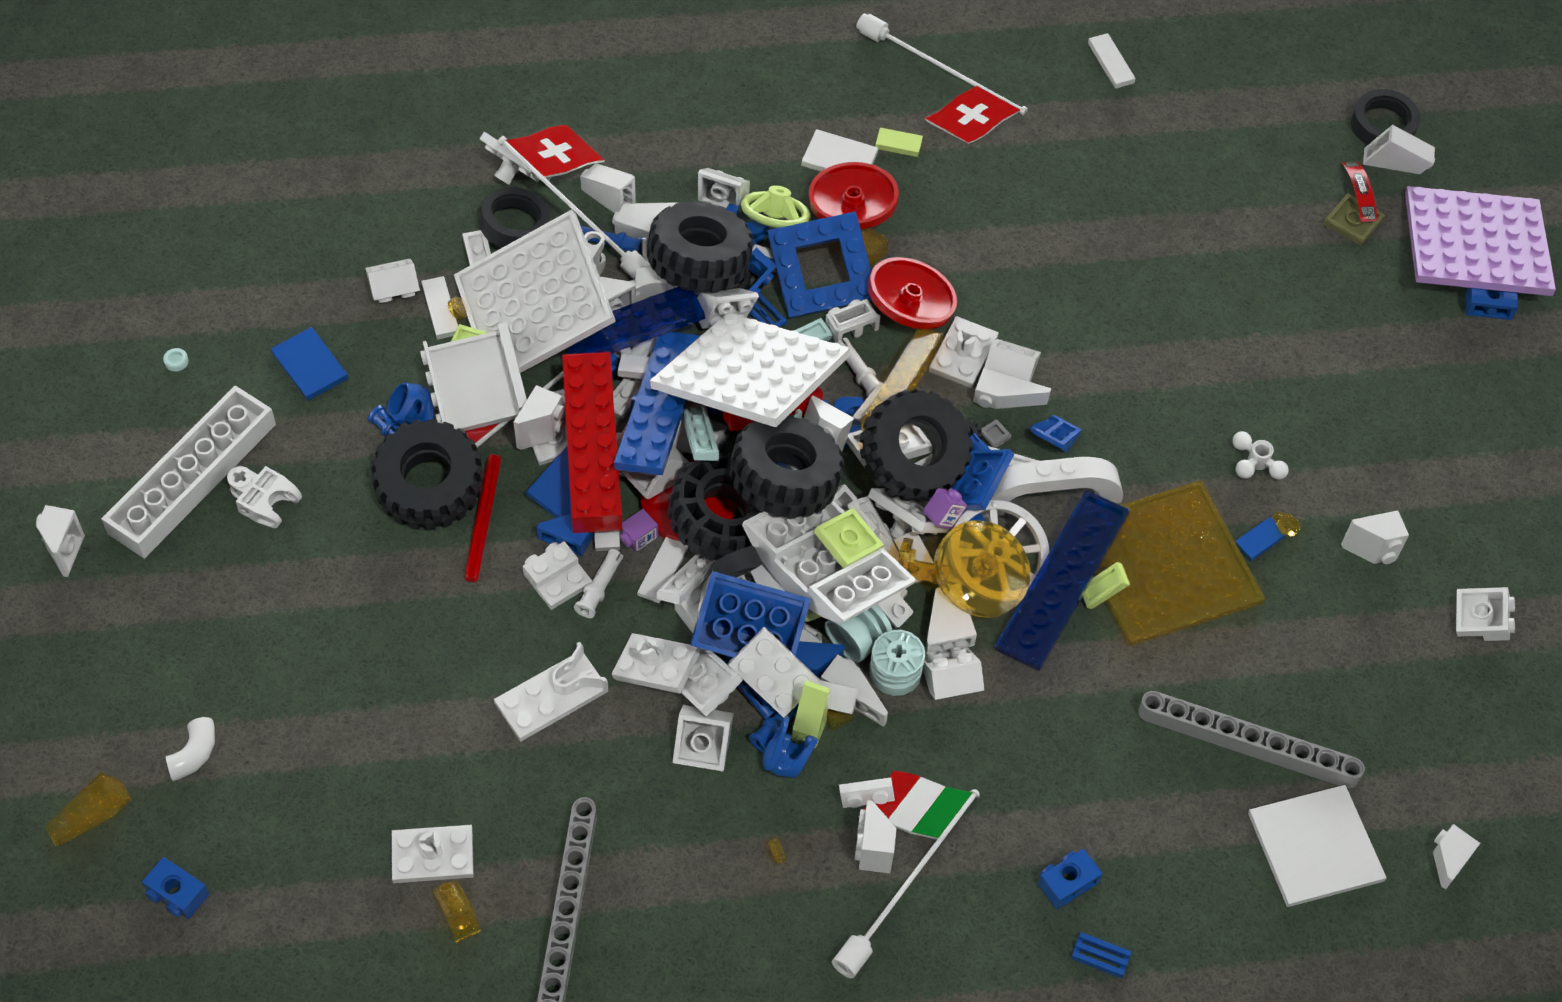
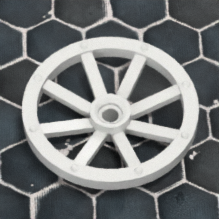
M991 500L986 510H967L955 523L949 537V559L956 577L965 588L982 599L992 602L1018 600L1032 592L1041 583L1047 572L1049 545L1045 532L1034 516L1014 503ZM986 511L989 512L990 542L969 521L975 515ZM997 511L1006 512L1018 518L1017 522L1002 540L998 536ZM1026 524L1037 544L1010 548L1008 544L1023 525ZM963 528L984 550H959V541ZM993 551L997 552L998 557L993 554ZM1039 554L1038 565L1034 574L1009 558L1015 555ZM961 558H985L986 561L972 579L965 570ZM1003 565L1029 582L1018 590L1009 591ZM991 566L995 568L1001 592L989 590L979 584Z

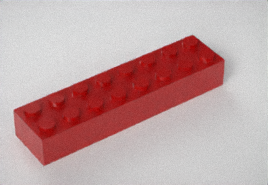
M610 352L562 355L573 533L622 530L619 470H615L614 467L617 455Z

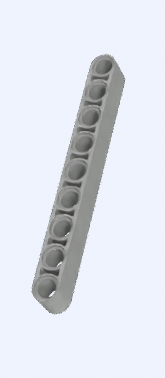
M1156 691L1145 693L1138 709L1139 716L1147 722L1338 786L1346 785V788L1355 787L1365 770L1364 764L1356 757ZM1147 705H1152L1156 709H1151ZM1171 713H1177L1180 717H1175ZM1196 721H1201L1205 725H1199ZM1220 729H1225V730H1227L1230 734H1226V733L1222 732ZM1246 737L1253 739L1255 742L1248 741ZM1271 745L1276 746L1279 750L1272 749ZM1295 754L1302 755L1304 759L1297 757ZM1320 762L1328 764L1329 767L1323 766ZM1346 770L1351 771L1354 774V776L1348 774Z
M587 797L577 799L573 803L537 1002H565L597 820L596 805L593 800ZM582 811L590 812L588 816L579 815ZM577 835L586 836L582 841L574 839ZM574 859H579L582 861V863L579 865L570 864V862ZM569 884H576L578 886L574 890H567L565 888ZM564 909H572L574 911L566 916L561 914V911ZM560 934H567L569 936L565 941L556 939ZM557 959H561L565 962L560 967H555L551 965V963ZM557 985L560 987V990L556 993H550L547 991V988Z

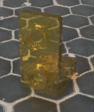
M904 538L899 551L898 563L915 579L929 581L934 584H946L950 567L916 560L917 550L913 549L914 539Z
M457 880L446 882L432 890L447 919L456 943L481 932L473 907Z

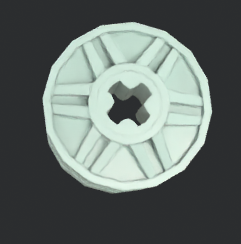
M878 605L869 608L844 623L831 620L825 622V630L832 644L844 645V655L857 663L861 662L872 652L874 642L881 634L892 630L887 616Z
M890 630L877 638L872 648L869 667L870 679L876 688L883 693L897 696L905 695L919 685L925 660V649L920 639L911 632L904 630Z

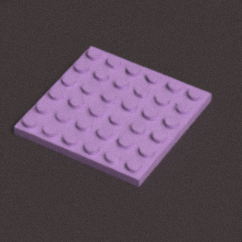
M1407 186L1405 198L1416 282L1547 296L1554 295L1556 288L1539 199Z

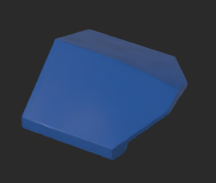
M1056 415L1050 416L1047 420L1037 422L1029 428L1032 433L1064 452L1069 450L1082 429Z

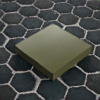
M1347 193L1326 217L1323 224L1362 246L1384 220L1385 215L1377 211V221L1361 222L1357 198Z

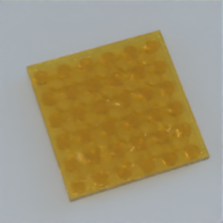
M1202 480L1075 518L1069 522V527L1094 577L1116 562L1123 565L1130 585L1106 601L1129 646L1263 604L1265 601L1261 589Z

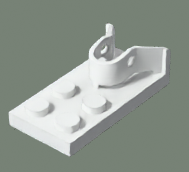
M580 642L576 643L577 648L572 656L494 699L495 705L520 742L608 692L607 679L599 676L585 656L583 645Z

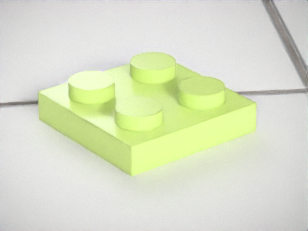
M854 508L817 526L814 531L815 535L843 568L884 546Z

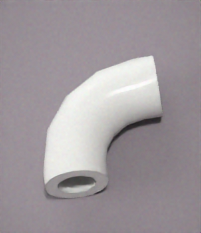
M201 717L189 722L187 725L189 740L186 746L181 751L166 756L172 781L182 779L196 772L209 759L215 745V726L211 718Z

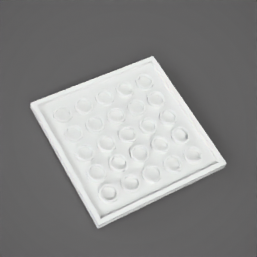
M572 209L454 274L471 328L490 333L499 330L497 324L507 322L520 373L616 322L577 215Z
M728 313L650 380L651 388L777 427L850 356V348L837 343L823 341L817 337L799 334L796 331L782 329L776 325H769L758 322L755 319H748L734 313Z

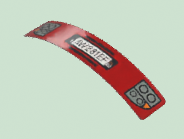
M1359 162L1341 163L1346 168L1354 186L1360 221H1377L1375 199L1364 168Z

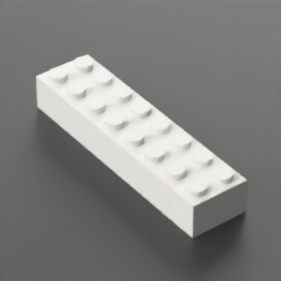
M234 386L101 518L107 534L145 559L276 425L272 409L242 389Z

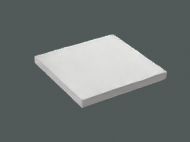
M1346 785L1249 809L1248 815L1287 907L1381 883L1386 880V875Z

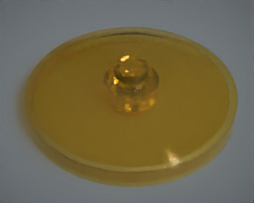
M967 521L949 531L937 547L934 559L937 582L947 599L960 610L977 617H997L1009 612L1024 598L1030 583L1028 557L1019 541L1003 527L988 521Z

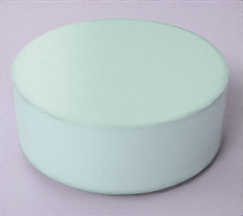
M179 348L167 351L163 358L166 368L170 371L183 370L189 361L187 353Z

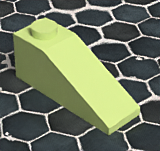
M805 680L792 732V740L796 744L805 741V738L809 735L816 737L819 742L827 722L830 688Z

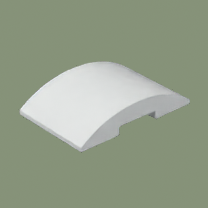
M834 501L822 511L814 512L813 515L802 518V516L795 519H787V517L783 516L774 517L764 511L744 521L742 525L752 546L755 547L758 556L775 579L789 593L811 598L808 609L833 622L844 623L916 582V579L883 547L843 568L814 533L817 526L845 512Z

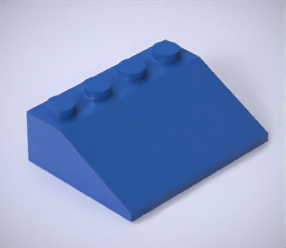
M712 571L690 645L735 657L765 627L790 652L796 655L811 598Z

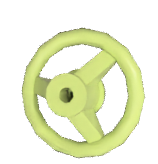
M771 186L768 191L747 194L740 203L743 213L750 219L773 228L808 222L811 218L808 208L802 202L790 197L791 191L782 186ZM797 211H799L802 215L800 218L798 216ZM759 212H763V213H765L766 215H768L769 217H766V216L760 214Z

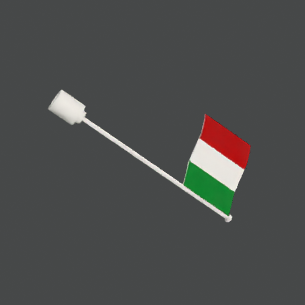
M902 771L892 772L889 778L892 780L895 801L876 804L877 807L896 828L910 834L937 840L866 935L850 936L832 960V964L838 972L848 978L855 977L873 952L870 947L869 938L975 797L979 798L978 790L963 791L945 787L915 774Z

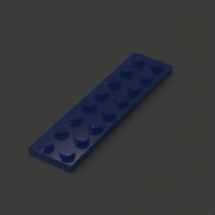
M1085 490L995 645L996 651L1036 670H1041L1127 520L1130 509Z

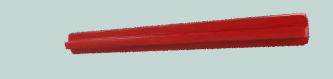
M490 454L488 456L482 485L483 490L479 500L465 570V580L467 582L475 583L479 578L501 465V457L499 455Z

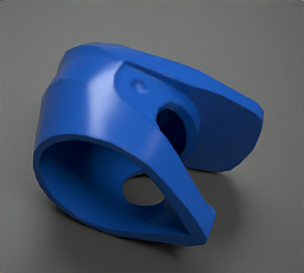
M399 384L392 392L388 401V412L394 421L399 424H404L406 421L410 425L413 421L420 420L421 422H426L428 419H433L434 408L429 389L419 384Z
M786 716L764 750L763 767L777 776L795 779L803 769L818 739L809 735L802 743H793L791 741L792 735L787 733L790 717Z

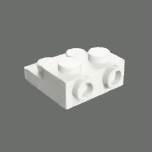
M565 541L560 544L557 542L550 544L546 548L545 553L540 556L532 555L528 557L525 565H523L524 576L551 610L584 590L585 586L592 583L590 577L579 565L577 556Z
M1508 587L1457 589V637L1483 636L1484 641L1510 640V633H1515V620L1510 618V612H1515V598L1510 597Z

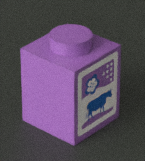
M938 488L923 512L936 527L952 529L967 508V504L961 499V494L956 490Z
M642 509L622 523L619 538L626 548L631 547L637 552L659 537L658 524Z

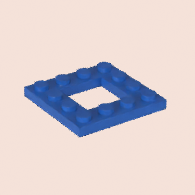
M856 211L767 230L789 319L830 311L835 307H847L852 301L857 299L860 301L868 299L869 302L872 301L867 287L871 268ZM838 240L849 281L806 290L796 249Z

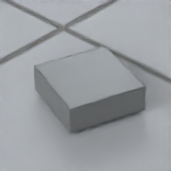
M997 419L981 428V433H983L982 439L990 447L997 448L1011 439V434Z

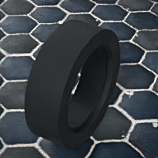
M1376 89L1365 93L1358 99L1351 117V126L1355 135L1366 145H1369L1384 132L1372 126L1366 119L1365 114L1375 108H1386L1399 114L1405 123V128L1402 130L1415 136L1420 123V112L1416 104L1406 95L1394 90Z
M505 187L497 189L486 196L482 204L479 225L481 232L488 241L503 248L548 223L550 212L543 199L535 193L523 188ZM503 208H517L533 216L536 224L530 229L512 230L496 222L493 214Z

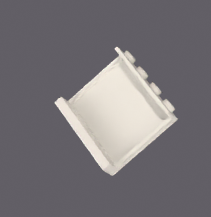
M507 322L497 324L498 331L428 347L427 342L423 341L425 350L420 352L423 364H428L430 371L425 373L428 385L434 386L435 392L430 394L433 406L439 407L440 414H436V419L439 423L448 422L453 424L455 429L461 428L463 431H468L516 419L527 399Z

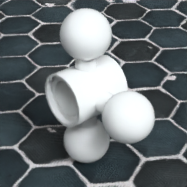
M1241 431L1234 435V447L1238 450L1250 452L1248 460H1241L1236 465V473L1240 478H1250L1254 474L1255 469L1263 470L1267 466L1269 467L1270 475L1274 479L1280 480L1287 476L1289 471L1287 464L1283 461L1271 459L1274 449L1268 441L1258 440L1252 444L1251 436L1247 432Z

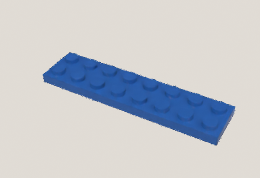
M667 331L659 332L614 461L615 470L663 475L687 399L652 389L650 380L701 335Z

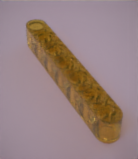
M931 329L917 330L865 413L861 424L862 432L865 431L863 424L866 418L871 415V411L877 405L902 390L908 389L912 391L917 387L941 346L943 333Z

